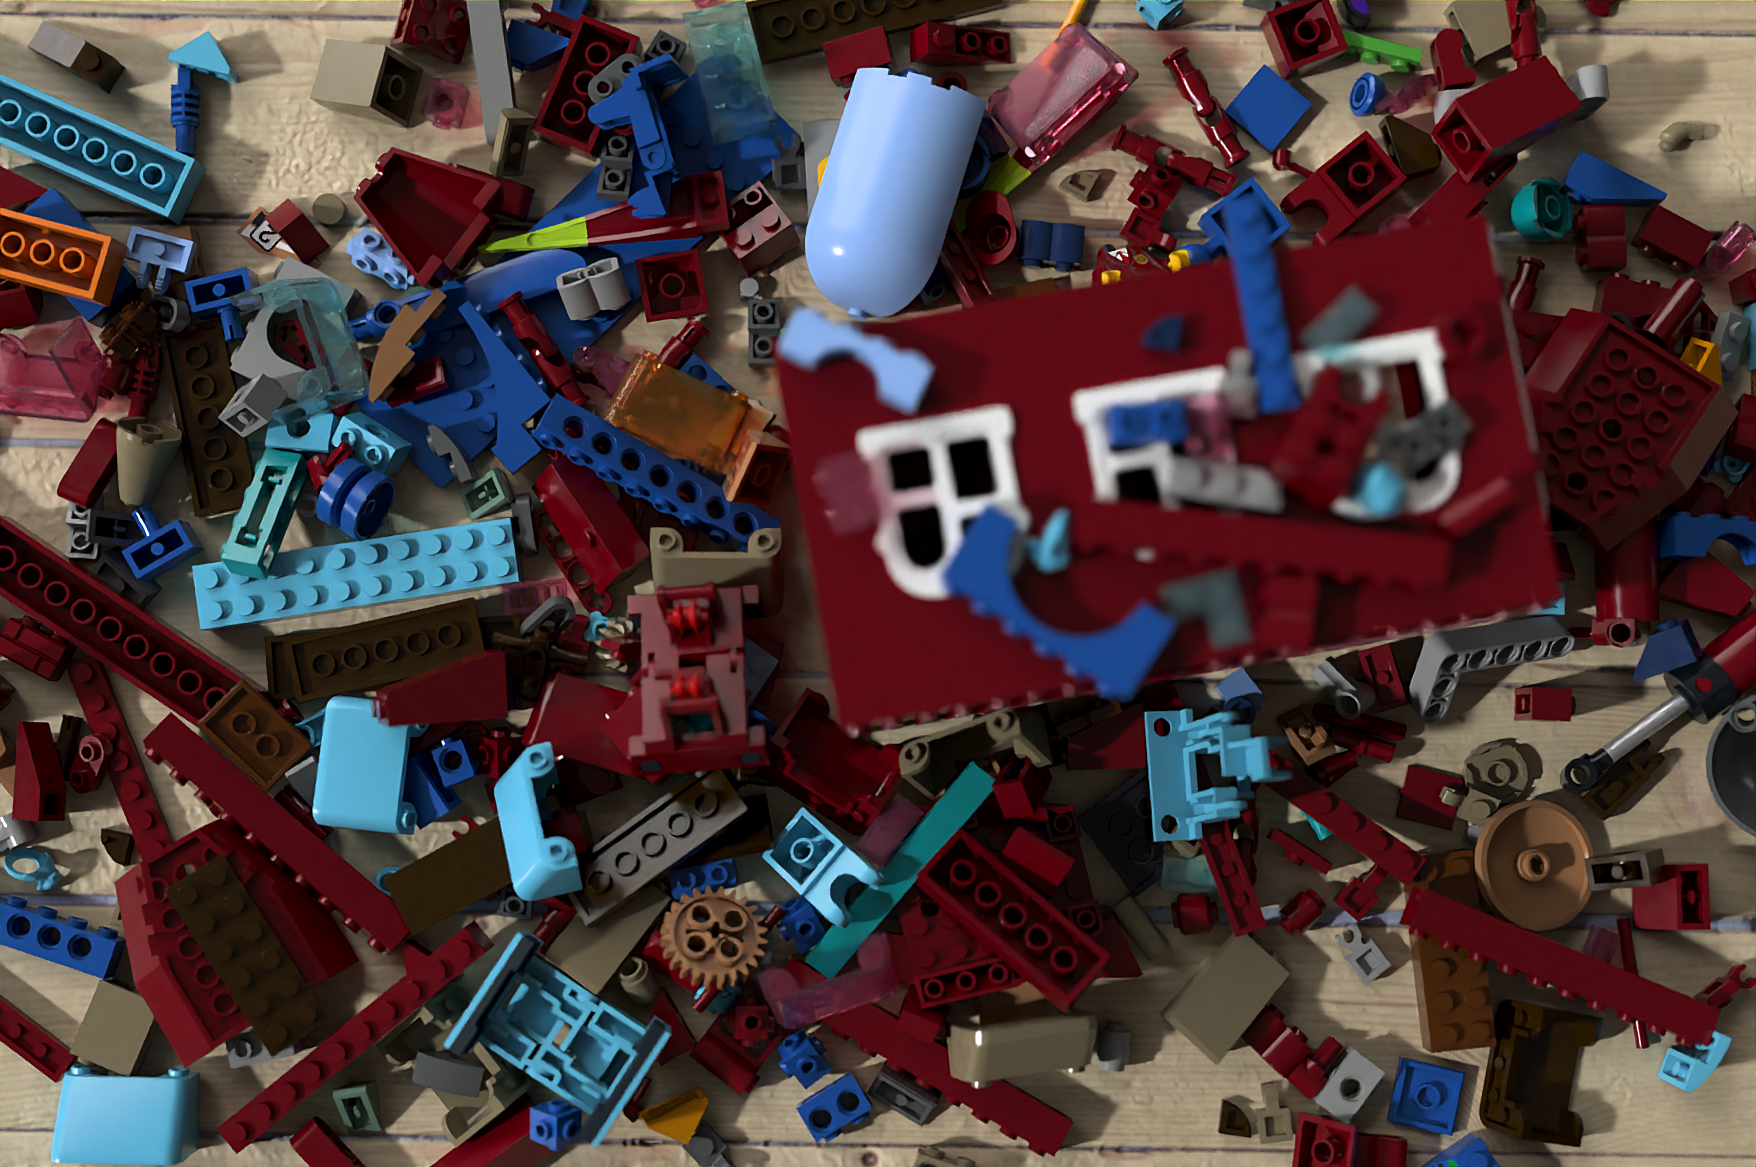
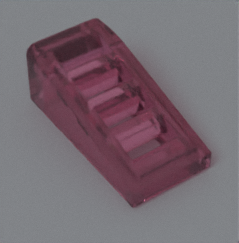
M566 578L502 585L500 587L502 615H531L540 607L537 588H543L544 602L551 598L550 587L556 586L557 595L568 597ZM530 589V607H526L524 590ZM512 591H517L518 608L512 607Z

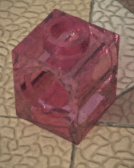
M433 77L425 115L434 127L443 130H451V126L461 129L470 94L465 84ZM444 101H454L453 107L449 111H440V106Z

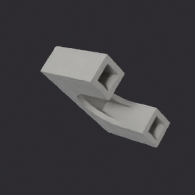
M287 256L286 260L279 263L275 270V281L271 289L266 290L262 295L259 304L261 308L256 318H252L249 321L245 330V335L247 336L242 346H238L231 356L232 365L230 369L250 380L255 379L262 373L273 377L281 384V388L289 393L287 398L306 407L320 378L282 358L275 344L277 325L286 313L301 306L317 307L342 320L348 319L350 321L362 294L357 289Z

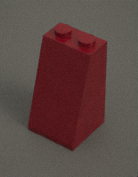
M1544 55L1455 98L1432 130L1431 135L1468 184L1568 124L1582 107V104L1560 76L1556 67Z
M492 649L483 650L376 690V698L371 699L372 717L377 718L379 724L387 727L507 718L505 652Z

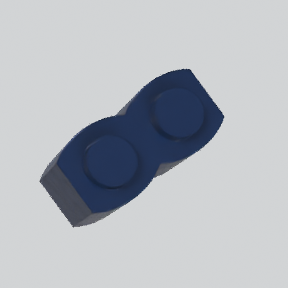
M1022 220L1018 262L1024 263L1023 267L1027 269L1039 270L1042 269L1043 265L1055 266V271L1074 272V268L1081 267L1085 226Z

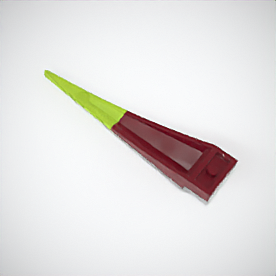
M1091 35L1070 56L1028 124L981 191L994 190L1007 197L1118 102L1117 99L1138 79V71L1095 36ZM966 212L956 224L961 234L968 230Z
M722 170L693 174L673 182L669 205L672 217L668 219L640 220L632 215V211L637 208L628 205L627 201L561 224L480 245L477 250L479 254L688 239L699 238L701 233L729 230L730 224Z

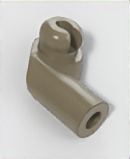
M1674 122L1661 132L1659 148L1666 152H1673L1677 147V143L1683 139L1701 141L1705 127L1699 124Z

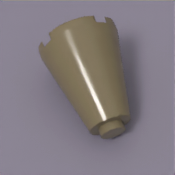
M124 417L118 421L116 443L119 498L124 501L127 507L139 509L152 503L182 442V432L171 424L157 420L156 426L146 424L147 418Z

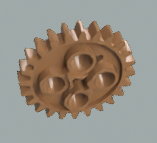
M707 886L705 894L701 895L699 890L694 888L692 899L683 893L680 900L681 904L673 902L671 912H666L665 924H662L660 932L664 935L661 937L660 946L667 947L663 957L673 958L670 965L671 970L681 967V979L690 974L693 976L691 985H695L701 979L704 980L705 989H708L711 981H715L719 990L722 989L724 980H727L734 987L737 976L746 981L749 974L748 970L755 973L758 967L757 962H762L765 954L763 950H766L768 941L763 938L766 937L768 929L760 927L763 924L764 916L754 917L757 906L746 907L747 896L738 901L735 899L736 890H733L727 896L724 895L723 886H720L717 894L712 892L710 886ZM702 917L707 922L699 923L696 922L693 918ZM734 922L737 925H739V927L731 928L728 925H726V923ZM697 946L702 949V952H692L688 947ZM721 952H732L735 957L727 958Z

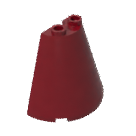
M391 147L387 153L382 154L377 160L375 168L378 171L376 175L370 180L368 178L363 179L359 183L353 198L417 282L426 289L435 290L443 286L441 281L448 278L453 281L477 257L479 254L477 248L487 243L498 222V219L494 216L496 207L499 209L503 207V186L496 180Z

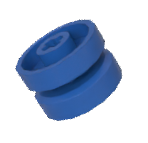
M355 458L346 459L332 471L324 483L317 500V517L334 528L341 527L342 532L358 541L367 540L377 532L390 513L395 500L396 483L392 478L379 471L372 472L369 466Z

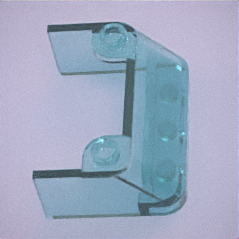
M324 277L282 279L229 297L231 304L244 314L267 305L278 313H286L296 309L317 368L304 372L297 381L296 387L300 401L271 411L272 419L286 426L361 399L369 392L370 378L339 291L332 281Z

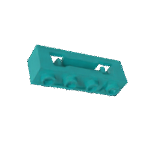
M266 448L262 459L258 460L251 486H248L245 490L241 510L233 519V529L229 539L224 542L221 549V559L230 573L267 580L309 476L306 461L302 454ZM293 482H295L294 485H293V488H292V490H291L290 496H289V498H288V494H289V492H290L291 486H292ZM269 545V548H268V550H267V552H266V555H265V557H264V560H263V562H262V558H263V556H264V553H265V551H266V549H267V546Z

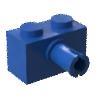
M244 267L184 282L191 313L202 320L221 316L225 341L227 343L237 342L236 338H239V341L245 340L246 335L244 334L240 312L260 306L262 294L257 274Z
M145 505L139 508L141 512L135 510L131 514L145 538L123 550L122 554L136 578L150 582L202 552L204 548L189 522L176 519L162 528L152 511V507Z

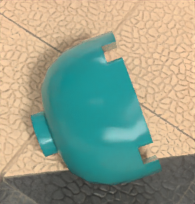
M1541 177L1525 184L1513 197L1510 214L1511 223L1529 241L1550 242L1563 238L1565 236L1564 231L1570 230L1572 226L1570 200L1568 196H1561L1558 188L1562 186L1552 177Z

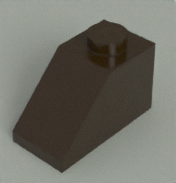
M1393 115L1383 118L1379 128L1388 155L1407 177L1406 181L1432 174L1441 166L1442 153L1437 143L1434 144L1430 134Z

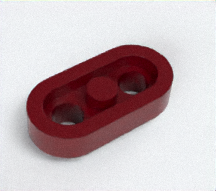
M97 733L85 736L79 744L69 771L70 785L79 794L94 792L100 788L113 755L112 744L104 734Z

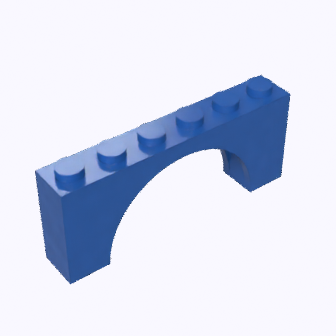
M987 501L938 576L939 579L944 581L940 588L957 599L964 594L975 602L971 607L989 620L993 614L1006 622L1003 629L1021 640L1024 635L1030 637L1037 642L1034 647L1035 650L1053 660L1055 655L1068 662L1065 669L1081 680H1084L1088 675L1099 682L1096 689L1115 701L1117 696L1127 699L1173 629L1175 623L1146 604H1140L1128 619L1120 625L1095 636H1065L1041 626L1020 606L1008 579V547L1018 521Z

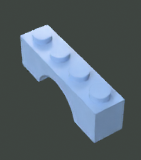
M799 308L796 309L779 345L782 357L812 370H815L820 364L833 357L851 356L867 363L877 375L880 383V400L914 414L932 375V367L927 365L928 361L924 357L912 352H908L907 356L893 350V344L878 337H875L873 341L860 335L861 331L850 324L841 323L838 326L826 321L828 317L813 308H808L807 311Z

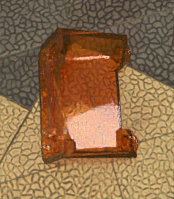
M644 350L643 354L636 353L611 398L602 419L620 430L626 428L627 434L635 435L682 456L695 465L701 462L700 465L707 468V472L721 478L753 409V406L748 403L749 397L735 390H732L729 394L660 363L662 358L652 352Z

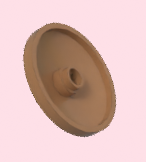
M1525 800L1511 803L1497 811L1487 821L1479 835L1474 856V869L1478 888L1490 909L1503 921L1525 930L1541 931L1555 929L1574 919L1586 905L1592 891L1589 889L1584 859L1593 857L1594 851L1584 827L1563 807L1543 800Z

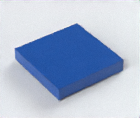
M1264 64L1225 109V112L1235 125L1269 153H1272L1313 103Z
M1399 1056L1386 1120L1452 1136L1465 1072Z

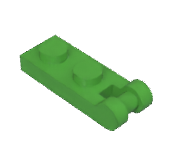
M1342 31L1349 49L1335 57L1340 59L1345 55L1360 58V61L1365 64L1377 65L1382 63L1390 65L1391 69L1395 71L1409 72L1414 71L1421 62L1423 50Z

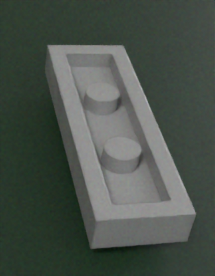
M1175 457L1172 461L1168 495L1278 512L1283 483L1266 475L1267 472Z

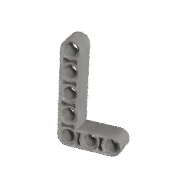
M466 0L487 143L490 145L495 143L501 110L504 108L518 109L505 20V11L510 6L511 0Z
M1596 64L1581 67L1565 81L1582 104V107L1570 122L1589 118L1609 100L1606 65ZM1474 89L1444 90L1433 94L1435 126L1455 98Z
M1543 616L1434 633L1429 636L1422 647L1407 692L1409 703L1425 723H1435L1446 715L1461 673L1560 658L1573 649L1575 639L1555 616Z

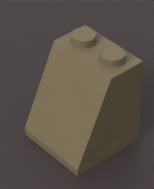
M326 39L310 99L332 111L407 129L423 69L384 45Z

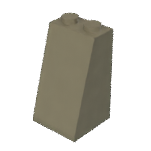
M659 879L593 928L586 926L580 914L577 913L544 956L594 995H598L605 989L617 973L621 963L629 957L673 899V895L669 893L671 887L662 879Z
M1232 932L1160 1012L1167 1021L1216 1065L1224 1058L1290 975L1284 968L1287 962L1274 950H1271L1268 954L1259 945L1263 940L1254 932L1236 938L1234 932Z

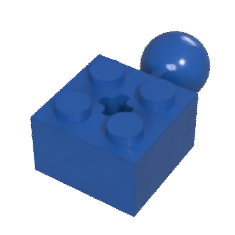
M1251 177L1205 212L1199 219L1198 226L1210 240L1203 245L1196 243L1187 244L1179 250H1188L1191 266L1214 262L1220 255L1225 260L1232 259L1222 207L1223 201L1227 199L1260 194L1270 246L1285 236L1292 226L1255 179Z

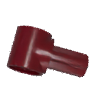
M341 442L332 453L318 454L307 461L306 467L318 495H320L321 489L332 471L344 460L353 458V455L356 453L355 447L350 446L348 442Z
M1328 1036L1310 1058L1305 1056L1289 1073L1286 1079L1308 1099L1313 1098L1326 1084L1328 1074L1324 1071L1342 1051L1343 1046L1335 1038Z

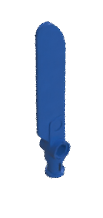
M557 248L543 249L444 283L441 288H438L447 296L443 302L447 308L436 321L430 318L422 328L428 334H435L466 323L458 308L467 301L473 307L479 304L489 315L500 311L501 309L497 305L518 291L523 293L522 298L524 301L558 290L556 277L574 269L588 267L582 256L572 251ZM427 289L396 301L382 300L373 309L366 311L365 316L351 321L348 319L341 320L342 331L350 347L357 346V342L373 336L377 339L384 337L391 323L386 324V319L390 314L396 313L397 315L405 304L416 312L434 290Z

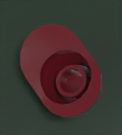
M994 190L981 191L968 204L966 224L974 256L981 263L995 265L1004 260L1011 259V255L1019 245L1020 233L1015 224L1008 199L1000 192Z

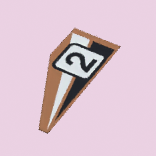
M260 207L236 231L258 252L283 259L289 256L302 262L264 219L268 214ZM315 258L308 265L319 268L322 262Z

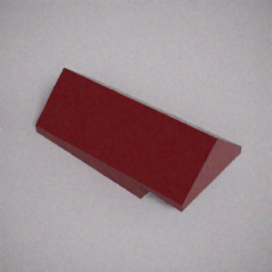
M525 1092L457 1148H453L430 1167H536L556 1151L549 1150L548 1146L530 1140V1107L536 1106V1104Z

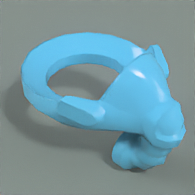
M1068 511L1059 512L1051 522L1042 545V553L1039 552L1041 543L1037 540L1027 539L1025 542L1030 559L1034 560L1041 570H1054L1055 568L1063 567L1069 562V557L1064 551V548L1070 541L1067 536L1072 515Z
M19 848L8 853L4 860L5 870L9 875L22 881H39L36 888L38 891H48L54 888L61 879L59 870L55 868L48 851L42 853L31 848ZM27 858L35 861L39 867L34 872L22 873L15 870L12 864L18 859Z

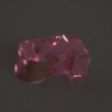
M581 346L574 351L571 368L576 374V381L583 384L590 383L605 390V398L617 403L630 384L634 364L601 349Z

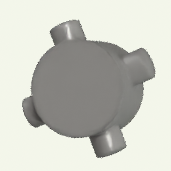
M741 277L738 280L741 291L738 297L741 300L744 298L759 299L761 297L758 285L761 280L758 277L755 279H744Z
M1467 822L1468 827L1465 829L1462 840L1463 842L1468 841L1472 844H1477L1483 827Z

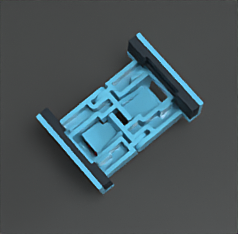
M528 931L517 932L443 1045L456 1055L462 1056L472 1053L478 1042H481L521 1070L526 1069V1072L534 1079L590 1115L582 1126L580 1138L597 1148L670 1037L671 1026L654 1016L647 1027L602 997L601 999V996L594 995L566 972L537 954L544 943L542 940ZM516 981H520L522 984L505 1009L499 1008ZM566 1021L573 1027L560 1046L553 1040Z

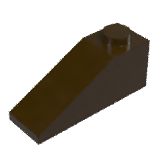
M43 20L28 45L30 49L110 94L125 69L113 56Z

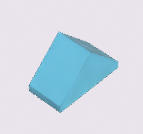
M209 31L169 53L168 60L177 69L178 67L191 68L193 73L238 83L239 77L220 44Z

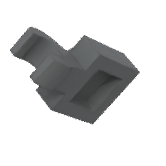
M707 1122L691 1137L688 1144L682 1146L701 1167H708L711 1163L714 1167H736L722 1153L729 1145Z

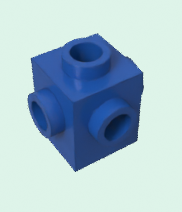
M804 896L792 898L783 904L782 909L786 913L780 919L781 923L776 926L785 941L788 942L792 939L802 954L815 946L826 934L825 929L820 923L825 917L813 904H809Z
M804 1029L788 1036L777 1047L782 1058L778 1062L780 1067L789 1078L795 1076L805 1089L832 1070L823 1054L827 1050L816 1035L810 1038Z
M561 1099L551 1100L530 1107V1140L546 1145L552 1151L566 1150L569 1145L581 1141L582 1109L569 1105L568 1101Z

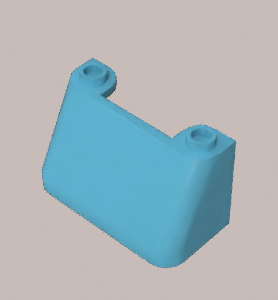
M334 696L331 698L325 711L313 803V817L316 823L332 827L414 835L417 822L415 807L412 803L402 801L410 737H420L423 735L429 724L387 727L379 724L378 719L372 717L371 699Z
M551 742L527 748L499 779L494 788L513 886L516 894L526 901H535L582 890L572 844L562 837L544 840L538 815L537 804L546 803L548 789L552 785L559 784Z
M85 1064L73 1065L64 1074L51 1146V1160L57 1163L170 1166L184 1162L198 1150L200 1072H189L188 1067L169 1068V1073L160 1077L100 1076L97 1070L92 1069V1066Z

